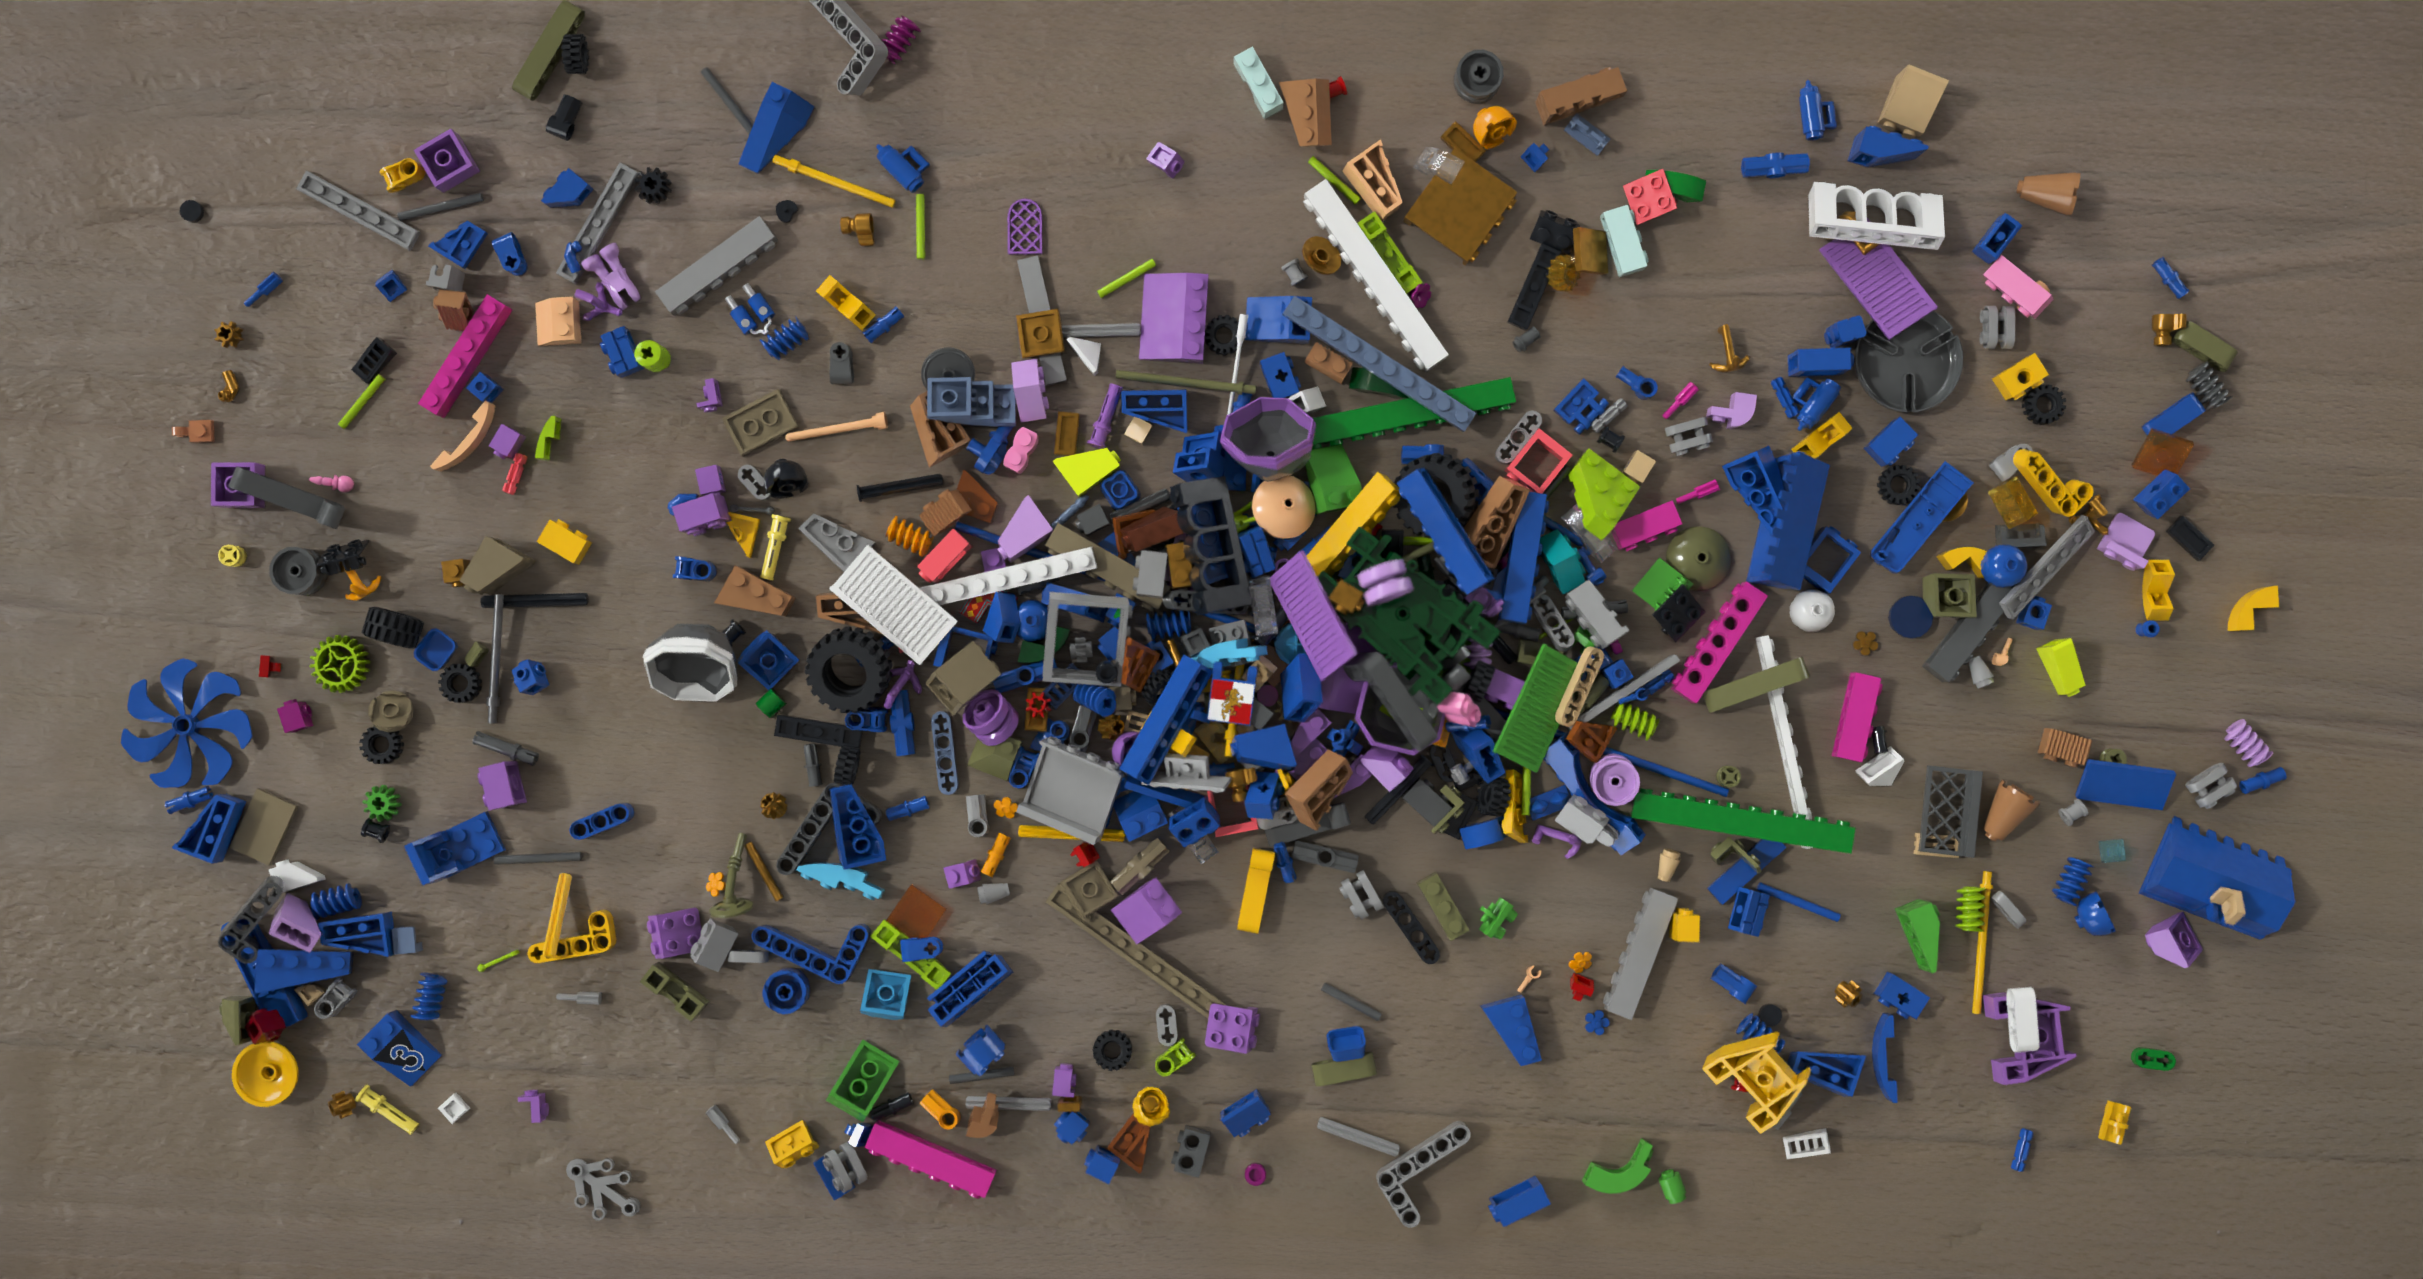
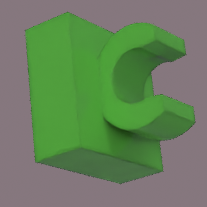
M1581 626L1575 631L1573 646L1577 642L1582 644L1581 653L1587 647H1594L1590 640L1592 636L1587 629L1584 630Z

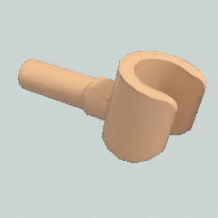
M2007 639L2001 654L1994 653L1992 658L1993 665L2002 666L2008 662L2007 654L2013 639Z
M1534 966L1528 967L1526 970L1527 976L1517 991L1522 993L1532 979L1541 976V970L1533 976L1531 970Z

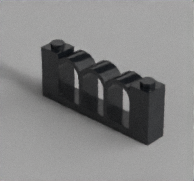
M1225 476L1179 483L1170 487V499L1174 504V509L1179 508L1177 513L1178 525L1184 533L1188 534L1183 544V551L1189 562L1194 564L1190 572V583L1197 592L1193 594V607L1197 615L1251 605L1250 590ZM1212 502L1217 526L1208 528L1196 526L1191 519L1192 507ZM1218 532L1223 556L1215 558L1202 556L1197 548L1198 538L1204 534ZM1225 562L1230 586L1222 588L1210 587L1204 579L1205 567L1209 564Z

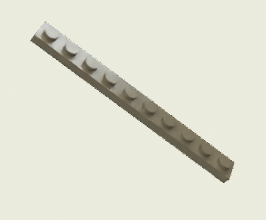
M1059 883L1045 901L1207 1019L1212 1004L1227 1005L1141 942L1136 944L1127 932L1096 911L1082 920Z

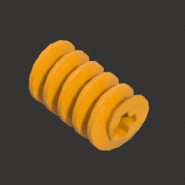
M895 516L886 532L888 541L892 543L896 539L895 543L897 546L903 544L904 549L908 550L911 547L912 553L915 554L919 550V556H925L934 537L929 538L928 530L921 534L922 527L920 526L914 531L913 523L906 527L905 519L899 524L898 516Z

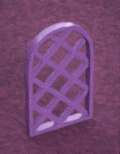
M1030 199L1017 200L1009 208L1007 218L1008 255L1042 254V213L1038 204ZM1019 203L1023 208L1017 213L1013 208ZM1031 203L1037 207L1033 212L1027 208ZM1024 210L1030 214L1026 220L1020 216ZM1012 211L1015 214V216L1010 220V215ZM1038 211L1040 215V220L1035 216V214ZM1017 217L1023 222L1018 228L1012 223ZM1032 217L1037 221L1033 227L1027 223ZM1039 224H1040V235L1035 231V229L1038 227ZM1010 225L1015 229V231L1011 235ZM1024 225L1030 229L1025 235L1020 231ZM1017 232L1023 236L1018 243L1012 238ZM1032 232L1038 236L1033 242L1027 238ZM1010 239L1016 244L1011 250ZM1025 239L1030 243L1026 249L1020 246ZM1039 239H1040V249L1035 245V243H1036ZM1033 246L1037 251L1028 250ZM1017 247H1019L1022 250L1013 252Z

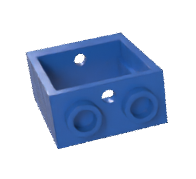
M1851 348L1798 349L1788 355V377L1839 376L1851 370V367L1854 365V355L1851 353Z
M1832 526L1822 527L1812 539L1808 559L1826 536L1850 555L1830 581H1827L1808 565H1806L1803 579L1819 591L1826 594L1832 592L1861 553L1856 549L1858 546L1849 539L1844 540L1839 536L1841 533Z
M953 626L939 642L933 666L940 667L946 662L953 632L987 640L988 644L985 655L989 660L992 654H996L998 642L986 634Z
M1533 1176L1490 1197L1491 1205L1488 1207L1496 1223L1500 1221L1503 1227L1551 1203L1536 1176Z

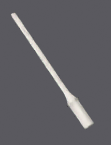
M1240 314L1236 335L1238 345L1232 383L1237 381L1241 347L1246 338L1248 315ZM1235 392L1230 393L1227 415L1232 413Z

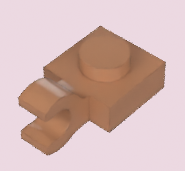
M192 420L189 421V427H172V436L189 437V442L191 443L215 442L214 421Z

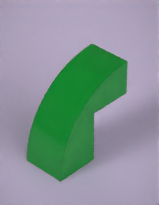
M1646 170L1645 176L1659 170ZM1664 171L1673 197L1683 202L1703 201L1706 180L1684 173Z

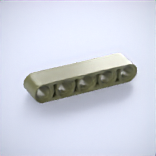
M563 0L559 4L512 85L514 91L531 101L538 97L562 57L563 36L577 32L585 17L584 10L567 0Z
M1802 656L1705 691L1703 698L1709 713L1807 679L1810 675Z

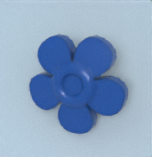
M1596 1010L1594 1015L1587 1013L1585 1020L1591 1023H1587L1585 1029L1588 1032L1595 1031L1597 1035H1602L1604 1033L1603 1027H1608L1610 1024L1609 1019L1603 1018L1604 1013L1601 1010Z

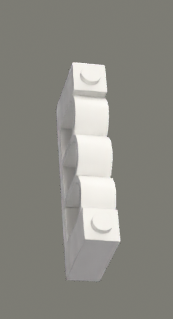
M1814 182L1808 195L1809 236L1934 250L1939 249L1945 238L1943 195L1921 193L1918 196L1911 192H1901L1893 197L1889 192L1882 189H1870L1863 194L1853 186L1846 185L1836 188V184ZM1844 202L1851 205L1856 212V220L1837 219L1836 203ZM1873 205L1882 209L1885 214L1886 224L1867 222L1866 206ZM1902 208L1910 211L1915 218V227L1897 225L1896 209Z

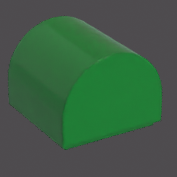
M773 688L768 690L756 702L757 707L769 718H772L787 704Z

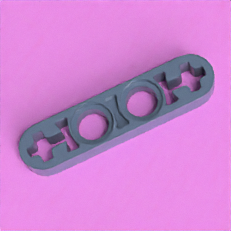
M939 711L931 718L938 787L943 794L950 795L955 793L959 787L952 720L947 712ZM939 715L947 718V722L943 726L944 730L949 729V733H936V730H941L940 724H936V719H939ZM941 736L948 737L950 741L949 746L945 749L938 745V739ZM945 757L950 758L952 761V766L948 770L942 769L940 765L941 760ZM953 771L954 776L950 775L949 779L950 782H954V787H951V791H948L947 788H943V784L947 780L946 776L941 777V773Z

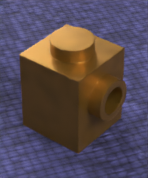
M457 559L441 562L444 583L452 584V587L465 586L459 580L471 560Z
M1342 580L1339 581L1329 598L1330 602L1336 605L1335 609L1344 615L1347 613L1353 615L1355 610L1359 612L1365 602L1362 599L1364 594Z

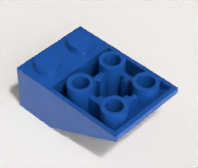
M1877 126L1865 127L1855 136L1847 161L1867 168L1916 159L1929 146L1924 145L1921 140H1908L1902 138V135L1899 133H1886Z
M1294 296L1247 297L1246 315H1248L1245 340L1309 344L1310 333L1282 315ZM1296 296L1312 306V297Z

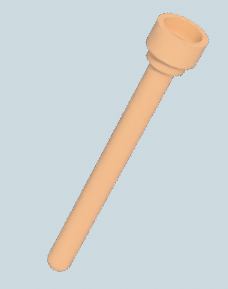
M879 412L870 419L788 433L785 439L791 442L869 427L878 428L879 430L888 429L886 413Z

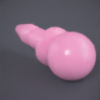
M334 475V479L322 478L321 476L309 479L310 482L317 485L333 486L332 490L338 489L344 493L351 491L354 487L352 478L345 475L339 478L337 475Z

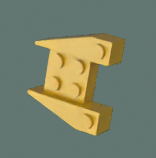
M1779 1032L1724 1045L1707 1056L1702 1067L1716 1085L1734 1075L1756 1099V1102L1750 1105L1746 1119L1760 1134L1778 1123L1807 1083L1811 1068L1808 1067L1796 1075L1773 1049L1779 1038Z

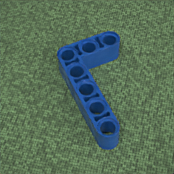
M866 924L854 926L849 931L837 958L770 925H761L752 932V940L756 945L836 984H843L852 976L871 936V930ZM856 929H862L865 932L863 940L856 938ZM760 930H765L768 933L766 941L759 938ZM780 939L787 942L786 950H781L778 947ZM847 948L855 951L854 959L847 958L845 954ZM799 949L806 951L807 957L805 960L797 956ZM818 958L826 961L825 969H820L817 966ZM837 968H843L845 970V978L841 979L837 977Z

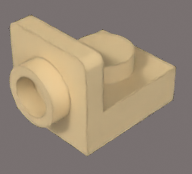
M2221 887L2210 897L2211 903L2222 905V913L2224 914L2226 924L2234 925L2246 914L2241 891Z

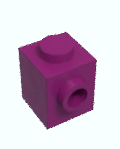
M297 699L284 702L283 707L277 708L285 733H295L314 726L311 719L312 711L306 702H297Z

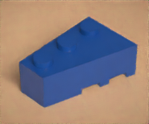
M1790 1052L1787 1065L1796 1075L1810 1067L1811 1072L1807 1082L1844 1097H1853L1866 1056Z

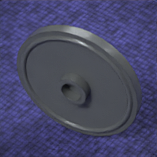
M946 347L933 351L927 356L921 368V378L926 389L928 378L971 377V381L975 379V368L972 360L966 353L956 348Z

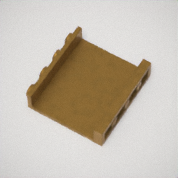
M1454 148L1406 214L1403 222L1409 226L1411 224L1417 226L1464 260L1462 264L1466 266L1469 261L1473 263L1480 252L1477 249L1481 243L1486 245L1492 237V234L1489 233L1494 226L1498 228L1505 218L1502 216L1506 209L1510 211L1517 200L1514 197L1518 192Z

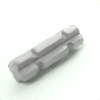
M1622 398L1618 399L1614 406H1610L1598 417L1599 419L1591 423L1593 431L1596 433L1600 432L1604 425H1608L1619 415V412L1627 408V403Z

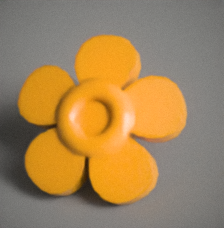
M1004 797L1002 801L996 800L994 802V808L997 809L996 815L999 817L1005 815L1007 818H1013L1018 804L1011 803L1009 797Z
M722 872L711 873L708 877L710 882L706 884V890L711 892V895L717 897L720 891L725 889L726 884L722 882L724 874Z
M1577 952L1574 955L1575 960L1569 962V967L1574 969L1575 973H1581L1583 967L1588 969L1592 965L1590 961L1592 955L1589 952L1584 954Z

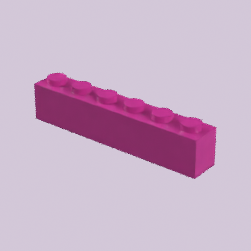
M488 294L486 295L418 402L419 405L437 416L446 417L513 311L511 308Z
M880 1120L875 1122L865 1145V1148L869 1149L868 1152L878 1157L881 1155L886 1156L891 1163L896 1165L905 1164L909 1166V1170L915 1173L924 1172L929 1175L930 1179L937 1182L945 1181L949 1183V1187L955 1190L964 1189L969 1191L968 1194L977 1199L986 1197L997 1171L994 1168Z

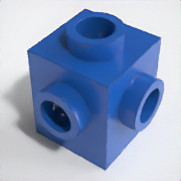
M530 659L523 660L519 663V666L511 670L519 693L534 695L549 686L546 670L541 662L531 661Z

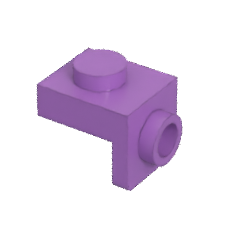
M976 859L944 867L949 889L981 880L980 869Z
M538 1090L524 1091V1094L518 1097V1102L531 1101V1122H542L549 1114V1105L546 1103L545 1093H538Z

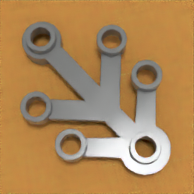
M605 1158L602 1161L586 1163L582 1159H574L567 1165L566 1172L568 1177L575 1181L577 1197L574 1203L578 1208H583L589 1203V1197L585 1194V1181L591 1185L594 1202L592 1217L595 1220H602L607 1215V1210L603 1205L602 1194L621 1207L622 1213L626 1216L631 1217L639 1212L641 1205L638 1199L634 1197L626 1199L608 1186L615 1183L628 1184L632 1180L631 1172L624 1170L619 1174L595 1177L590 1172L602 1170L603 1172L611 1171L615 1165L613 1159ZM605 1161L610 1163L609 1169L604 1167ZM574 1167H579V1174L574 1172ZM622 1174H626L628 1176L627 1181L622 1180ZM579 1197L585 1199V1204L579 1202ZM628 1204L632 1205L633 1211H628L626 1206ZM597 1210H601L603 1212V1215L601 1217H599L596 1214Z

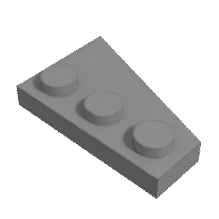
M814 513L798 528L803 535L843 572L846 571L867 545L872 548L876 544L874 541L859 536L857 533L842 528Z

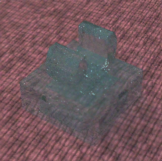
M2123 839L2099 841L2102 863L2126 861Z

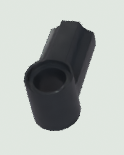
M564 94L555 115H552L547 122L546 132L563 140H570L575 129L574 121L582 106V102Z

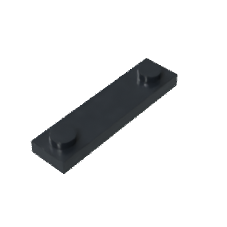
M1543 243L1540 245L1507 323L1525 331L1528 330L1561 251Z
M777 715L774 736L839 747L845 745L855 748L861 747L863 730H851L846 725Z

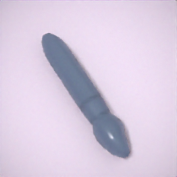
M1083 495L1077 498L1073 505L1051 523L1052 529H1055L1057 523L1063 525L1079 508H1083L1089 496Z

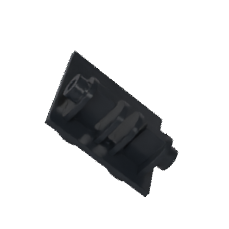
M356 539L350 541L348 545H331L321 555L316 566H321V573L327 576L338 574L339 572L343 573L344 569L350 571V569L363 568L367 563L365 557L360 555L369 543V540L361 541Z
M1682 584L1652 615L1663 627L1661 630L1666 635H1669L1674 642H1677L1701 618L1705 610Z

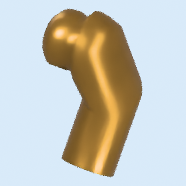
M227 370L222 373L226 386L224 390L218 393V398L222 402L234 400L239 390V385L233 371Z

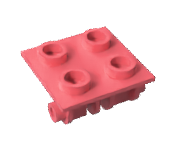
M1664 169L1623 186L1630 208L1634 212L1636 225L1677 209V201L1672 195Z

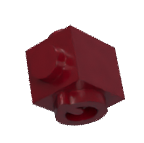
M266 1008L251 1014L250 1020L245 1025V1029L254 1045L263 1042L271 1043L278 1040L280 1034L286 1028L284 1019L280 1016L277 1009L268 1011Z

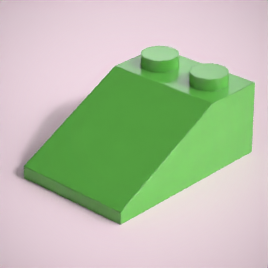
M1336 445L1312 449L1310 460L1305 466L1310 490L1316 504L1315 514L1347 509L1362 491V488L1343 446Z
M1917 899L1895 908L1919 969L1935 973L1937 971L1940 929L1938 919L1940 914L1936 905L1932 904V902Z
M862 1039L826 1101L863 1122L900 1061Z

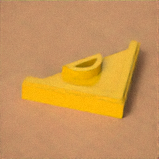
M728 512L732 521L726 523L746 556L751 558L761 519Z

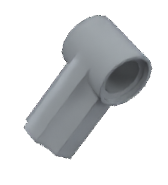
M985 794L966 796L969 822L968 831L974 837H984L990 830ZM980 821L984 825V830L982 833L977 834L974 831V825Z

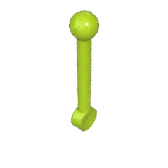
M517 949L489 963L479 964L477 970L484 972L486 968L513 957L520 952Z

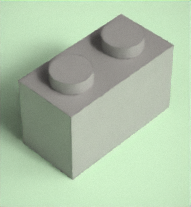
M1141 550V556L1136 555L1135 568L1139 569V575L1134 577L1133 590H1137L1136 596L1162 599L1167 553Z
M710 918L708 923L702 927L698 942L692 946L690 957L696 964L719 972L739 933L732 926Z

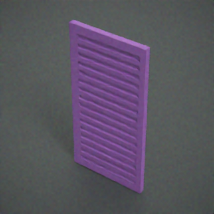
M1834 239L1819 249L1820 253L1888 340L1932 311L1937 310L1938 306L1890 245L1880 244L1863 255L1853 241Z
M1300 551L1275 574L1269 577L1268 580L1320 680L1325 681L1326 678L1358 653L1304 551Z

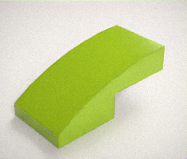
M551 416L546 422L537 443L535 458L550 461L551 439L560 440L561 418Z

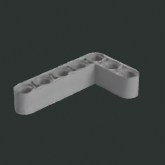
M809 0L856 51L838 78L837 89L842 94L861 95L888 56L886 45L844 0Z
M1453 1122L1377 1171L1376 1179L1378 1185L1404 1226L1408 1228L1416 1227L1419 1224L1420 1215L1402 1183L1467 1143L1471 1133L1464 1122ZM1457 1128L1465 1129V1134L1462 1137L1454 1136ZM1438 1140H1446L1447 1145L1445 1148L1438 1149L1436 1147ZM1421 1151L1429 1153L1426 1160L1418 1159V1154ZM1404 1162L1410 1164V1169L1406 1172L1399 1170L1400 1165ZM1389 1174L1392 1176V1180L1389 1183H1382L1381 1177ZM1395 1193H1402L1404 1195L1403 1199L1399 1202L1393 1201L1392 1197ZM1406 1212H1414L1415 1217L1412 1220L1404 1219Z

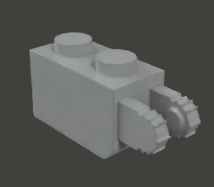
M1573 794L1555 819L1557 823L1586 843H1593L1596 839L1610 847L1618 839L1619 833L1608 824L1610 819L1606 817L1605 813L1595 809L1583 797Z

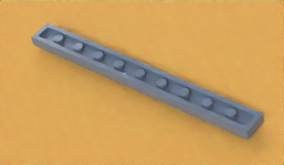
M1295 295L1282 314L1462 432H1465L1476 415L1471 409Z

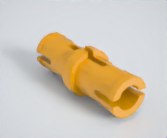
M998 833L992 849H989L987 852L989 855L980 872L990 877L994 876L1000 860L1004 859L1003 854L1011 840L1010 837Z

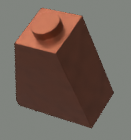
M1162 507L1120 529L1123 545L1125 548L1136 552L1183 534L1184 532L1180 529L1177 522L1178 511Z

